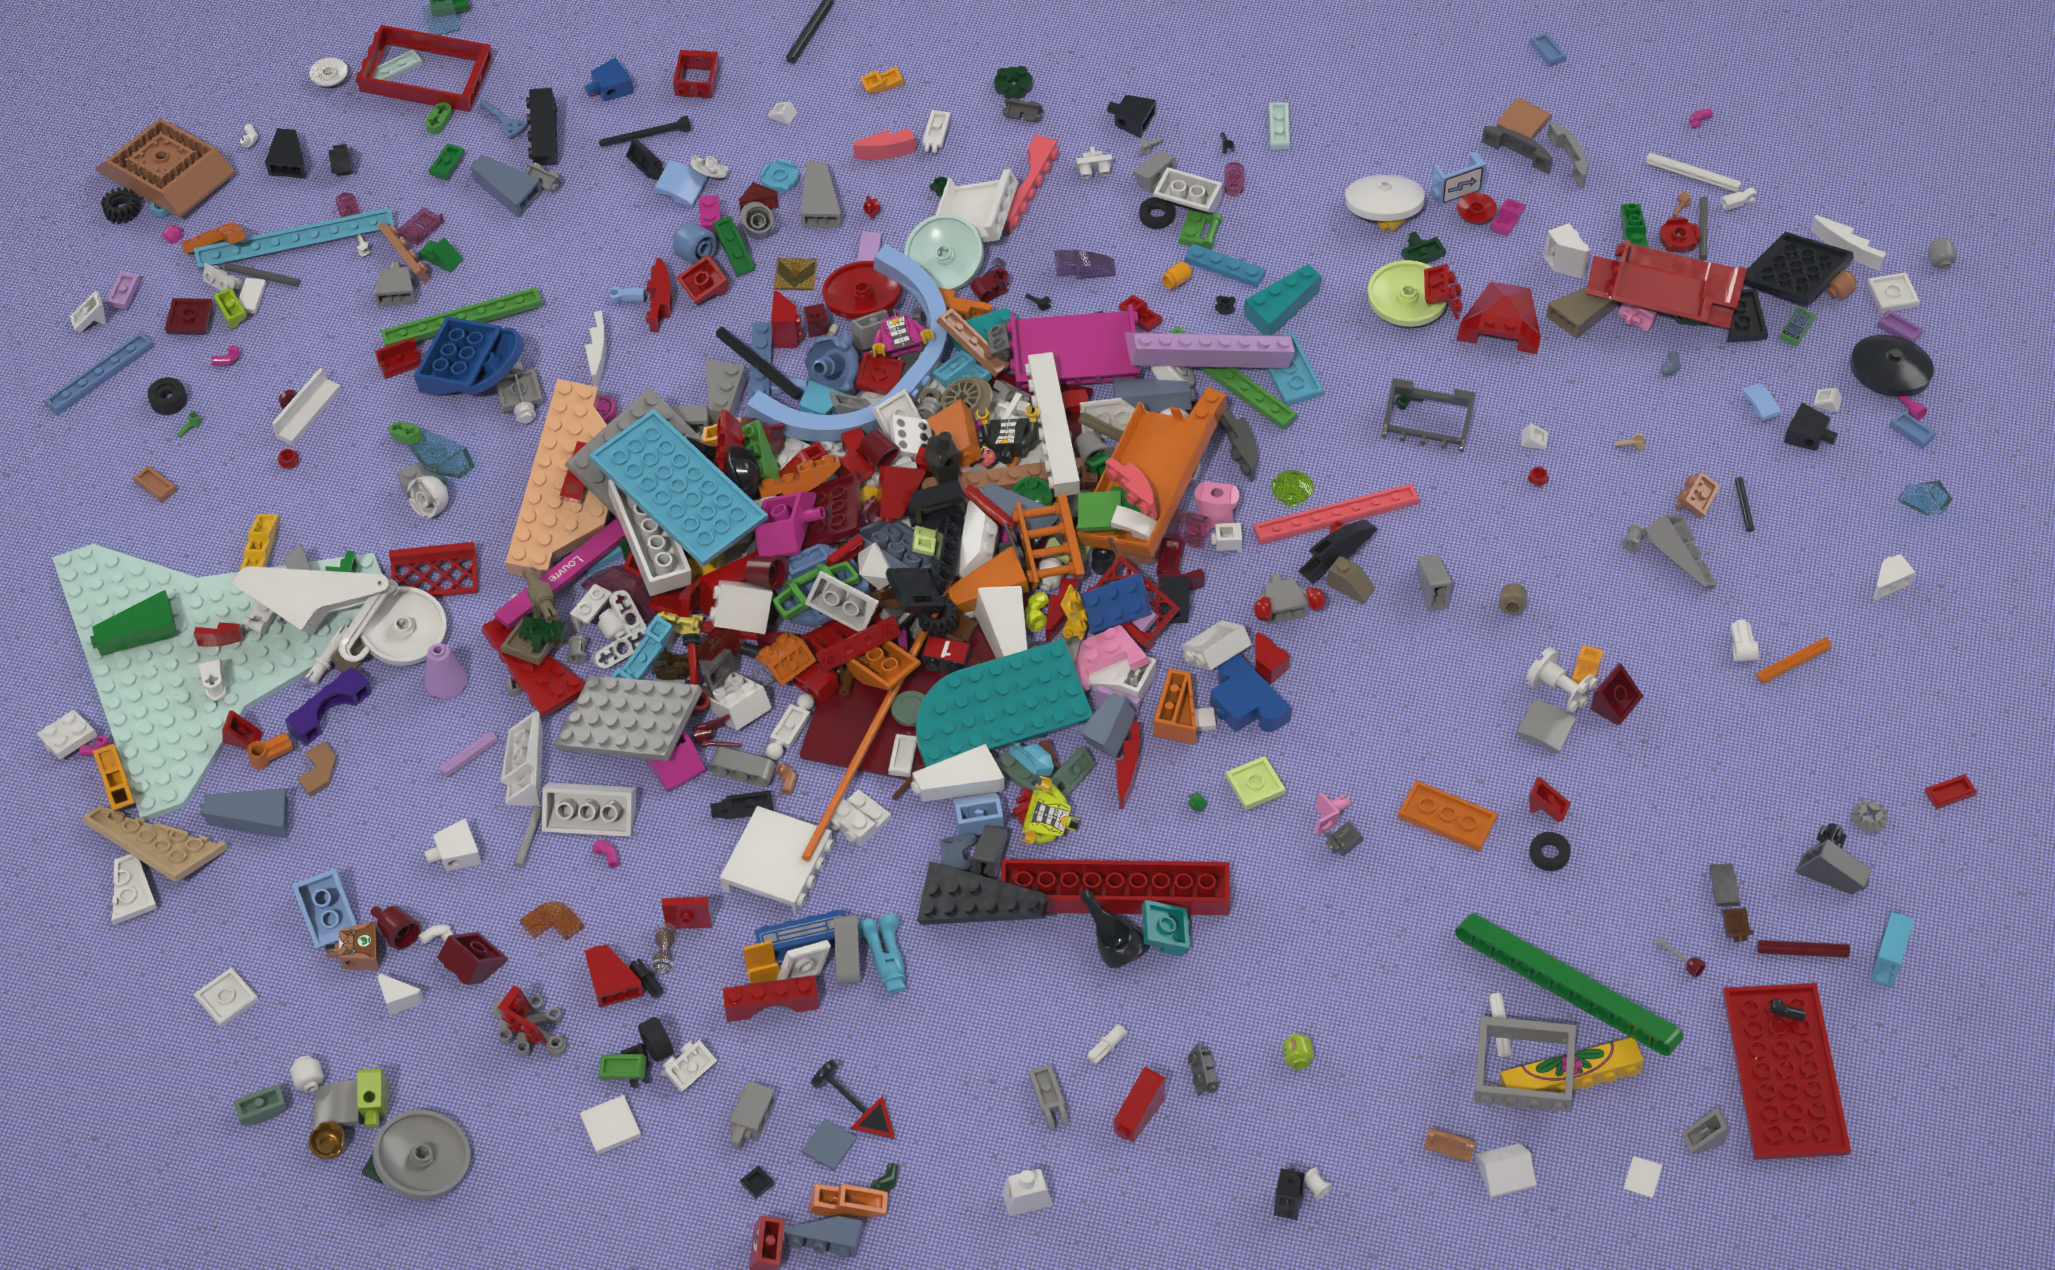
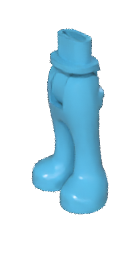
M896 914L885 915L879 920V929L888 953L883 952L876 921L874 919H865L858 923V933L867 940L873 954L878 975L882 979L883 986L887 987L889 994L906 990L904 963L895 938V932L900 924L899 917Z

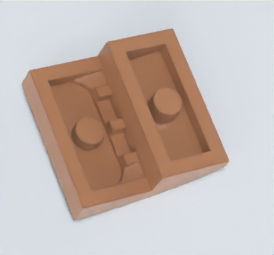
M1517 98L1496 124L1497 127L1510 129L1533 139L1539 130H1543L1552 114L1521 98Z

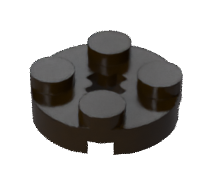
M663 652L659 654L660 658L651 663L652 675L656 674L658 679L677 680L679 675L685 673L686 677L689 676L688 653L672 655L671 652Z

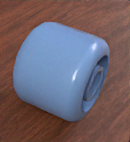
M694 222L682 225L676 231L673 238V250L676 255L692 264H695L707 254L713 258L717 249V238L714 233Z

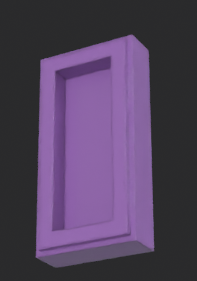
M1890 310L1877 323V327L1889 334L1902 337L1913 343L1923 334L1924 330Z

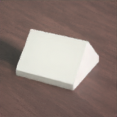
M1521 1143L1475 1154L1476 1162L1490 1198L1536 1187L1531 1152Z

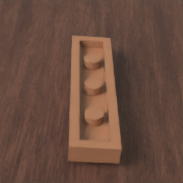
M384 221L378 225L379 229L412 271L424 283L431 278L426 273L428 268L422 261L417 262L419 257L412 249H407L409 244L402 236L400 238L397 236L400 234L393 225L388 226Z
M953 308L942 314L936 321L986 370L991 372L994 377L998 376L1009 366L1010 363L1007 360L1001 361L996 354L990 355L989 343Z

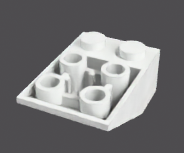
M1148 657L1150 664L1132 671L1128 664V658L1089 674L1091 690L1097 692L1099 685L1139 698L1141 703L1156 676V659Z
M734 671L713 692L708 691L706 683L701 686V689L709 696L708 707L718 717L729 715V719L723 722L735 730L741 729L772 708L763 686Z

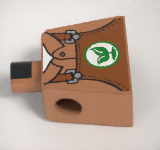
M375 921L341 929L338 932L339 943L326 944L327 958L339 957L343 969L380 970L379 931Z

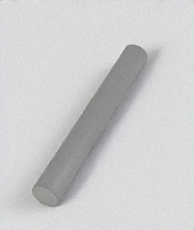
M534 807L519 849L514 864L518 868L524 866L542 813V809L539 807Z

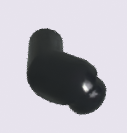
M1774 999L1771 1002L1770 1011L1773 1015L1801 1022L1805 1019V1010L1785 1006L1784 1002L1780 999Z

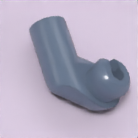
M1675 350L1668 353L1669 361L1666 362V365L1661 366V372L1665 376L1674 374L1681 367L1678 352Z

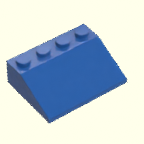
M446 316L414 374L419 392L443 395L471 389L502 327Z

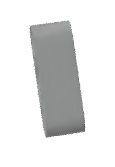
M718 747L708 769L711 773L720 777L759 787H767L776 769V764L764 757Z
M857 916L834 917L836 984L860 983Z

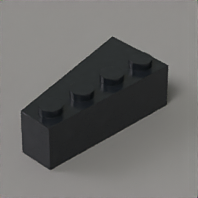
M553 88L529 89V97H526L527 109H530V114H527V124L531 125V130L527 131L528 142H531V147L528 148L529 159H533V163H538L541 166L558 165L557 140H555L557 139V105Z

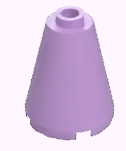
M437 643L432 645L427 652L424 677L425 689L430 696L439 697L440 700L453 699L461 695L464 687L467 686V673L448 646Z

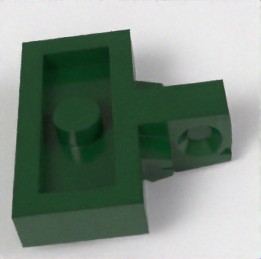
M1416 231L1408 234L1409 238L1407 241L1409 247L1401 251L1404 260L1422 263L1446 256V249L1437 237L1421 240Z
M524 617L519 630V638L532 641V652L541 653L544 642L562 643L567 625L565 621L554 622L552 620V623H547L545 619Z

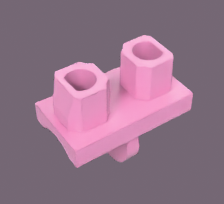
M1622 303L1617 315L1626 319V324L1629 326L1634 324L1648 332L1651 330L1657 311Z

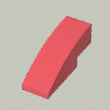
M909 128L894 134H890L888 130L853 142L855 159H887L916 152L915 137Z

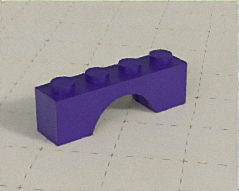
M353 667L342 672L333 682L324 686L318 694L308 699L303 706L292 712L285 719L288 732L306 747L322 734L320 721L327 710L342 704L357 706L372 694L369 681Z

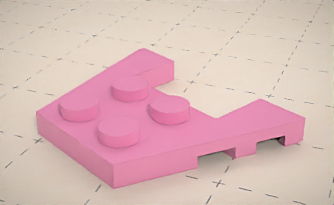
M1121 625L1109 628L1102 633L1081 641L1075 669L1084 692L1091 689L1089 674L1120 660L1128 658V664L1132 671L1150 664L1146 654Z

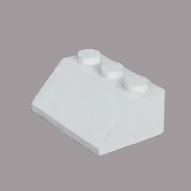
M1167 167L1153 196L1215 213L1222 200L1223 183Z
M820 570L805 604L859 632L867 628L879 605V601Z

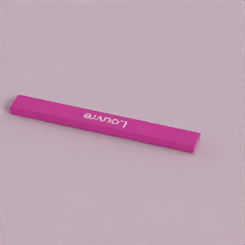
M616 518L539 578L545 583H549L553 595L619 545V539L626 538L619 519ZM528 587L494 612V617L508 629L532 612L530 599L527 594Z

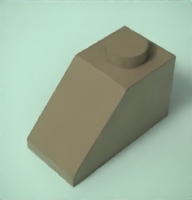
M1341 556L1337 558L1328 570L1327 585L1362 604L1368 600L1375 590L1374 585L1361 568Z

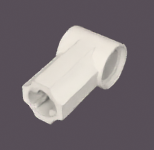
M1737 620L1731 624L1734 661H1758V644L1753 640L1750 623L1746 620Z

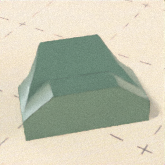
M279 1084L266 1087L233 1101L241 1125L259 1124L277 1117L287 1108Z

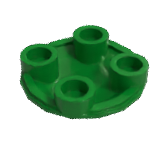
M1023 477L1012 488V492L1045 506H1051L1052 490L1049 489L1048 483L1040 477Z

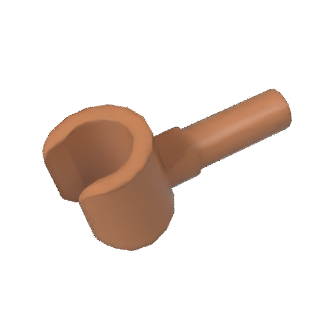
M1685 191L1677 198L1680 204L1672 213L1674 217L1679 214L1684 206L1688 207L1691 203V196Z

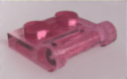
M1176 509L1171 519L1168 538L1182 539L1185 545L1204 549L1207 541L1208 517ZM1180 521L1185 522L1184 533L1179 532Z

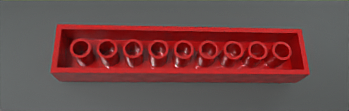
M1001 859V881L1045 893L1049 898L1046 913L1090 914L1087 905L1081 900V892L1084 889H1088L1093 893L1096 902L1102 910L1108 914H1142V904L1145 900L1187 908L1188 915H1229L1230 862Z

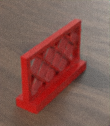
M474 542L389 550L391 579L396 581L397 578L399 580L397 582L398 586L405 584L407 587L418 588L425 581L432 586L427 593L434 598L478 593L477 549ZM463 560H472V565L466 571L459 566ZM448 562L452 566L445 573L437 568L441 563ZM426 564L430 569L422 575L416 569L420 565ZM396 567H406L409 571L401 577L396 573ZM455 569L463 573L457 581L449 577ZM434 571L441 575L435 584L427 579ZM414 573L420 579L414 585H411L406 580ZM468 577L473 581V587L464 588L460 583ZM445 579L453 584L447 590H442L438 587Z
M1120 555L1093 588L1089 587L1086 592L1104 586L1108 581L1115 582L1131 576V571L1134 574L1141 572ZM1123 563L1126 565L1127 575L1117 576V569ZM1143 575L1146 591L1155 592L1156 601L1149 602L1150 606L1156 605V614L1159 616L1156 619V628L1152 633L1148 631L1144 633L1133 622L1122 625V627L1142 646L1151 650L1156 644L1154 642L1156 637L1180 610V607ZM1160 604H1169L1172 607L1167 615L1160 614Z

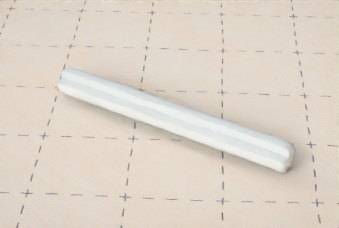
M1649 153L1646 158L1647 164L1734 192H1738L1741 186V181L1661 155Z

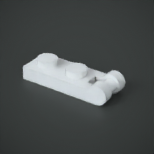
M257 601L249 615L243 619L242 629L249 631L253 629L256 633L263 635L276 616V613Z

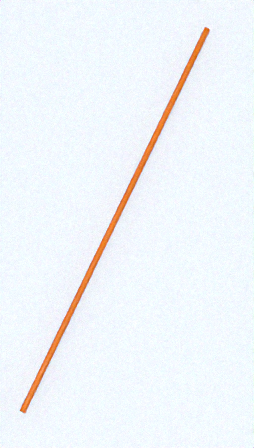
M1012 457V461L1007 467L1017 466L1021 457ZM956 575L951 585H953L958 578ZM946 590V592H945L943 595H940V597H941V596H945V598L948 597V592H947V590ZM939 613L932 614L929 618L936 620ZM922 628L909 651V654L915 658L927 637V631L924 633ZM904 679L889 690L801 856L804 861H810Z

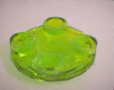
M1286 470L1274 478L1272 491L1286 506L1292 507L1296 503L1305 501L1312 496L1313 482L1303 472Z

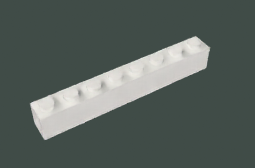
M1053 352L1028 355L1025 373L1031 379L1028 380L1029 392L1034 394L1031 396L1032 407L1035 408L1037 406L1041 410V414L1036 419V422L1040 424V428H1038L1039 440H1043L1044 443L1041 444L1042 456L1047 457V460H1044L1046 473L1050 472V477H1048L1049 489H1053L1054 497L1061 494H1066V496L1080 493V481Z

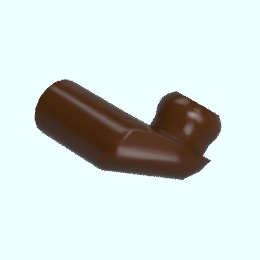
M839 665L833 668L838 675V681L841 683L839 693L843 696H848L853 683V675L847 668Z

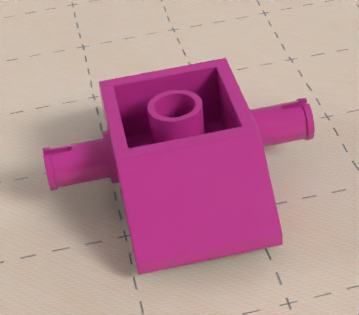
M797 492L764 499L761 509L768 514V519L747 534L756 533L759 556H774L777 554L786 557L800 553L809 522L825 520L826 517L825 509L822 506L813 508L817 496L815 492Z

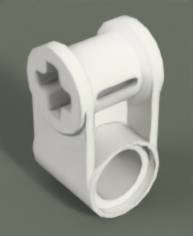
M217 658L198 663L202 684L206 688L208 698L213 701L223 699L227 694L221 659Z

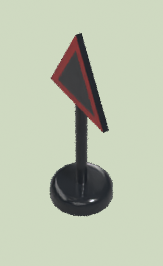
M833 1059L826 1062L817 1071L810 1083L813 1087L819 1089L829 1082L863 1113L850 1129L895 1139L883 1095L867 1110L833 1079L838 1070V1065Z

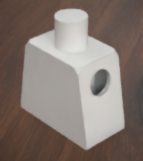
M466 819L434 834L433 838L436 847L424 851L428 864L441 860L446 871L482 864Z
M1041 1169L1024 1170L1020 1174L1007 1178L1003 1198L1008 1216L1053 1206L1048 1185Z

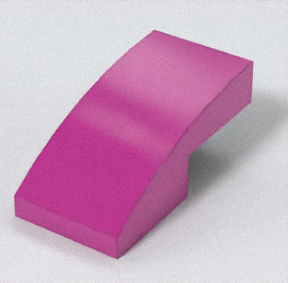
M1507 198L1500 207L1499 214L1491 222L1490 230L1508 236L1520 219L1526 205Z

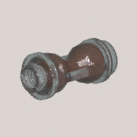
M660 923L654 930L655 943L659 947V951L653 956L650 967L655 973L665 975L674 968L673 958L668 950L674 944L677 932L674 925Z

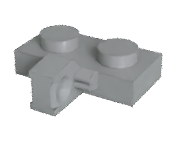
M995 381L993 388L999 390L998 394L1000 396L998 398L1010 402L1015 394L1019 393L1022 394L1023 401L1031 403L1032 406V395L1006 381Z

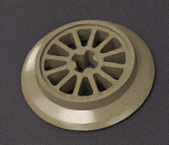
M970 376L956 380L941 395V410L961 399L972 411L975 423L979 420L976 415L977 409L980 410V416L982 417L986 413L985 408L989 409L993 397L992 388L986 380L980 377Z

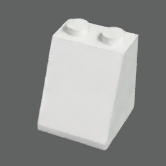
M719 580L718 586L714 587L713 598L716 601L715 607L710 609L709 620H712V624L715 627L765 634L773 592L769 588L748 582Z

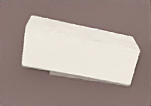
M534 711L508 731L501 782L508 786L505 804L540 806L543 729L540 714L537 711Z

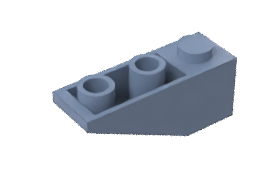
M841 1216L785 1228V1242L794 1248L806 1247L819 1253H836V1255L843 1258H848L849 1256L856 1257L863 1234V1225L861 1220Z

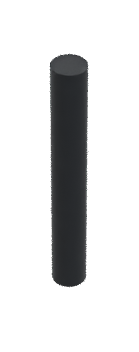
M1737 477L1735 484L1747 532H1752L1755 528L1742 477Z

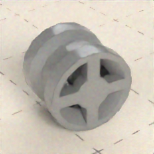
M925 397L922 400V406L918 408V412L922 419L927 420L940 412L942 406L937 399Z

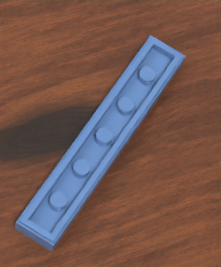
M138 333L43 400L45 405L58 416L154 348V343L143 333Z

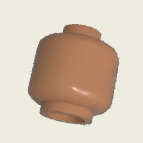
M1842 270L1827 285L1826 292L1833 299L1836 297L1839 300H1844L1856 290L1857 279L1850 271Z

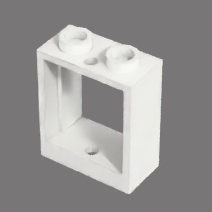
M1221 620L1182 644L1181 647L1184 651L1183 657L1188 664L1212 670L1252 644L1243 625Z

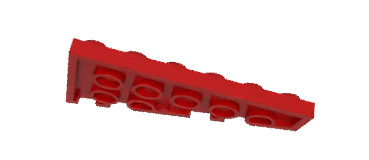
M496 618L482 625L483 635L492 648L498 651L502 663H506L508 672L521 691L527 694L531 706H535L540 714V719L579 697L585 682L547 654L540 665H536L501 652L500 647L513 631V627L508 629Z

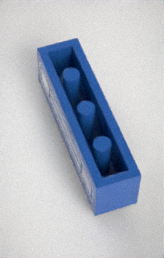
M832 910L826 914L810 915L804 919L788 920L777 925L762 926L759 929H754L756 943L772 941L775 961L783 960L786 952L825 940L829 942L830 949L835 948L834 917L846 916L845 911Z

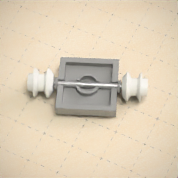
M519 358L509 373L496 383L503 413L514 411L516 420L519 423L527 424L536 418L534 406L544 403L535 369L523 371L522 361Z

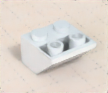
M1569 223L1549 230L1544 259L1552 270L1584 278L1590 254L1588 245L1581 240L1577 230H1574Z

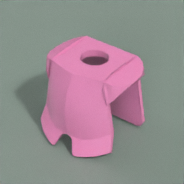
M1201 482L1196 487L1195 501L1199 509L1194 525L1200 531L1208 534L1211 528H1215V524L1234 523L1232 510L1237 509L1239 500L1237 487L1233 484Z

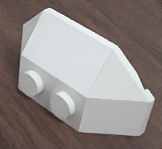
M968 501L955 575L959 579H962L997 556L1000 539L998 525L972 501Z

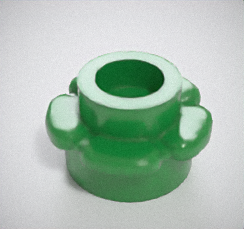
M1198 792L1188 795L1190 800L1187 803L1195 812L1198 810L1203 812L1204 808L1208 805L1204 798Z

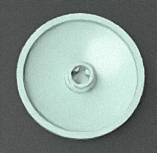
M939 214L925 219L913 229L907 239L904 255L920 265L933 279L937 287L955 291L967 285L978 273L983 262L984 247L978 231L969 221L953 214Z

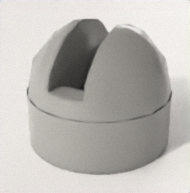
M513 678L507 680L506 689L509 695L518 696L522 694V691L517 683V688L513 689L512 684L516 683Z

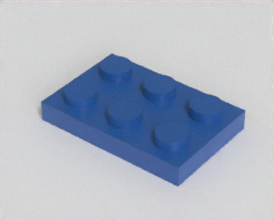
M1141 573L1082 593L1090 631L1093 635L1152 615L1143 574Z

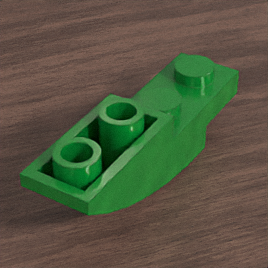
M1635 203L1620 204L1623 241L1627 239L1630 240L1631 244L1649 248L1641 205Z

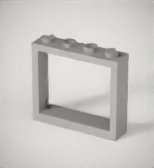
M1481 1016L1474 1102L1485 1103L1486 1106L1495 1104L1504 1105L1508 1108L1525 1107L1531 1110H1552L1557 1113L1558 1111L1570 1112L1573 1091L1576 1025ZM1486 1037L1567 1044L1565 1093L1483 1085Z

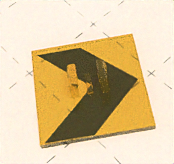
M777 258L774 290L814 291L817 259Z

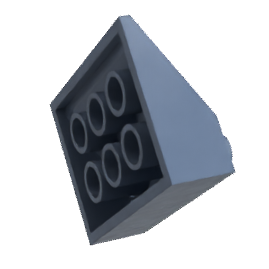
M881 519L860 528V533L858 534L864 539L862 550L876 542L891 568H927L930 574L933 556L912 551L914 530L897 519L894 522H883ZM858 534L849 537V541L856 537ZM858 555L853 558L856 562H858Z

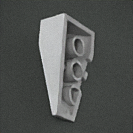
M1664 514L1645 528L1648 533L1647 538L1651 544L1660 549L1699 583L1708 588L1717 586L1708 565L1700 559L1703 554L1701 549L1693 544L1692 541L1695 540V536L1683 516Z

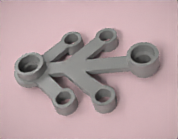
M535 995L530 998L529 1002L532 1005L530 1010L535 1012L541 1011L544 1007L542 997ZM502 998L493 1004L492 1012L500 1020L499 1041L507 1045L513 1041V1035L506 1026L508 1023L501 1019L502 1014L497 1008L504 999ZM534 1002H540L539 1005H533ZM553 1007L547 1013L528 1015L525 1019L534 1025L547 1022L555 1024L561 1020V1012L558 1008ZM554 1013H555V1014H558V1015H557L556 1017H554V1018L550 1017V1016H551L552 1014H554ZM538 1027L547 1040L546 1045L549 1054L553 1057L564 1055L567 1050L565 1040L560 1036H551ZM519 1031L516 1051L519 1056L525 1057L530 1054L531 1049L528 1040L525 1038L526 1034ZM503 1035H509L506 1039L502 1038ZM521 1047H527L524 1051L519 1050Z

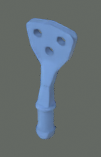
M487 100L480 101V107L488 111L490 115L498 118L502 123V129L507 138L511 139L517 136L527 127L526 122L519 119H509L501 114Z

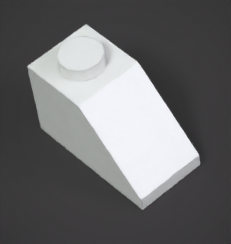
M1901 554L1888 557L1882 562L1873 596L1875 601L1912 584L1915 571Z

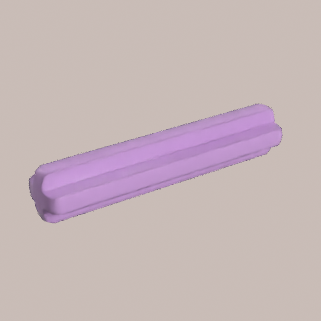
M492 731L487 732L440 766L442 774L448 777L497 742L496 735Z

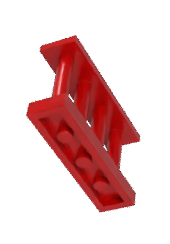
M878 606L870 623L864 630L858 632L837 620H833L800 636V638L805 642L813 656H817L823 673L900 636L901 632L895 616L892 615L884 620L881 619L879 614L883 610L881 606Z

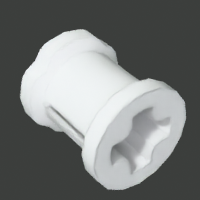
M1312 1168L1305 1174L1304 1185H1307L1314 1193V1198L1319 1200L1330 1192L1332 1185L1326 1183L1320 1176L1318 1168Z

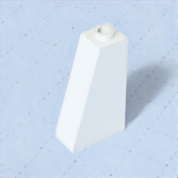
M986 744L913 772V782L910 783L913 793L919 795L922 802L1005 790L1004 776Z

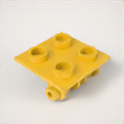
M1070 584L1061 602V606L1068 617L1062 633L1066 638L1078 636L1082 640L1089 622L1086 610L1081 603L1080 595Z

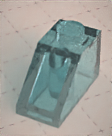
M1940 480L1907 485L1898 498L1900 503L1926 516L1944 513L1953 500Z

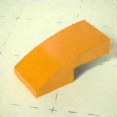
M897 66L879 74L878 70H875L860 78L867 93L882 92L905 84Z
M1583 645L1571 679L1579 684L1590 674L1596 678L1604 650Z

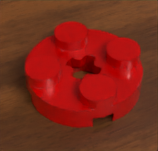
M1683 217L1668 219L1661 226L1659 239L1668 252L1693 251L1696 249L1700 238V229L1697 224H1691L1688 222V219Z

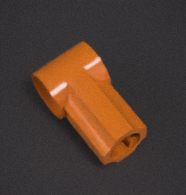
M282 733L265 742H252L247 747L250 764L257 770L265 769L271 760L293 750V746L286 733Z

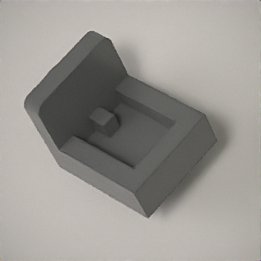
M1350 821L1346 822L1332 835L1329 832L1324 834L1329 840L1326 844L1333 853L1338 851L1343 857L1364 840Z

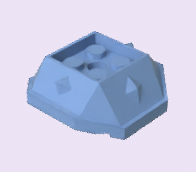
M817 544L801 551L799 554L787 557L789 571L786 581L793 580L815 569V566L819 563L826 565L827 557L838 549L830 548L824 544ZM851 559L849 563L859 576V583L851 587L866 594L870 590L869 583L859 575V567L854 559ZM846 570L833 574L840 581L852 577ZM816 578L798 586L805 597H808ZM784 585L777 590H773L775 597L785 591ZM791 595L780 605L785 611H788L798 605V603ZM810 607L789 620L792 624H803L813 628L835 619Z

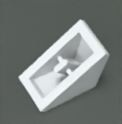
M379 974L378 980L390 1015L419 1006L424 1002L419 988Z

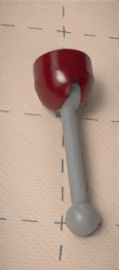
M1658 937L1656 939L1658 946H1663L1686 963V971L1691 976L1697 978L1702 974L1706 967L1704 961L1696 957L1688 959L1665 943L1664 938Z

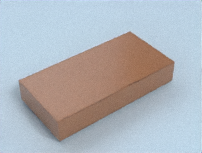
M149 465L133 477L134 483L161 503L178 491L173 483Z

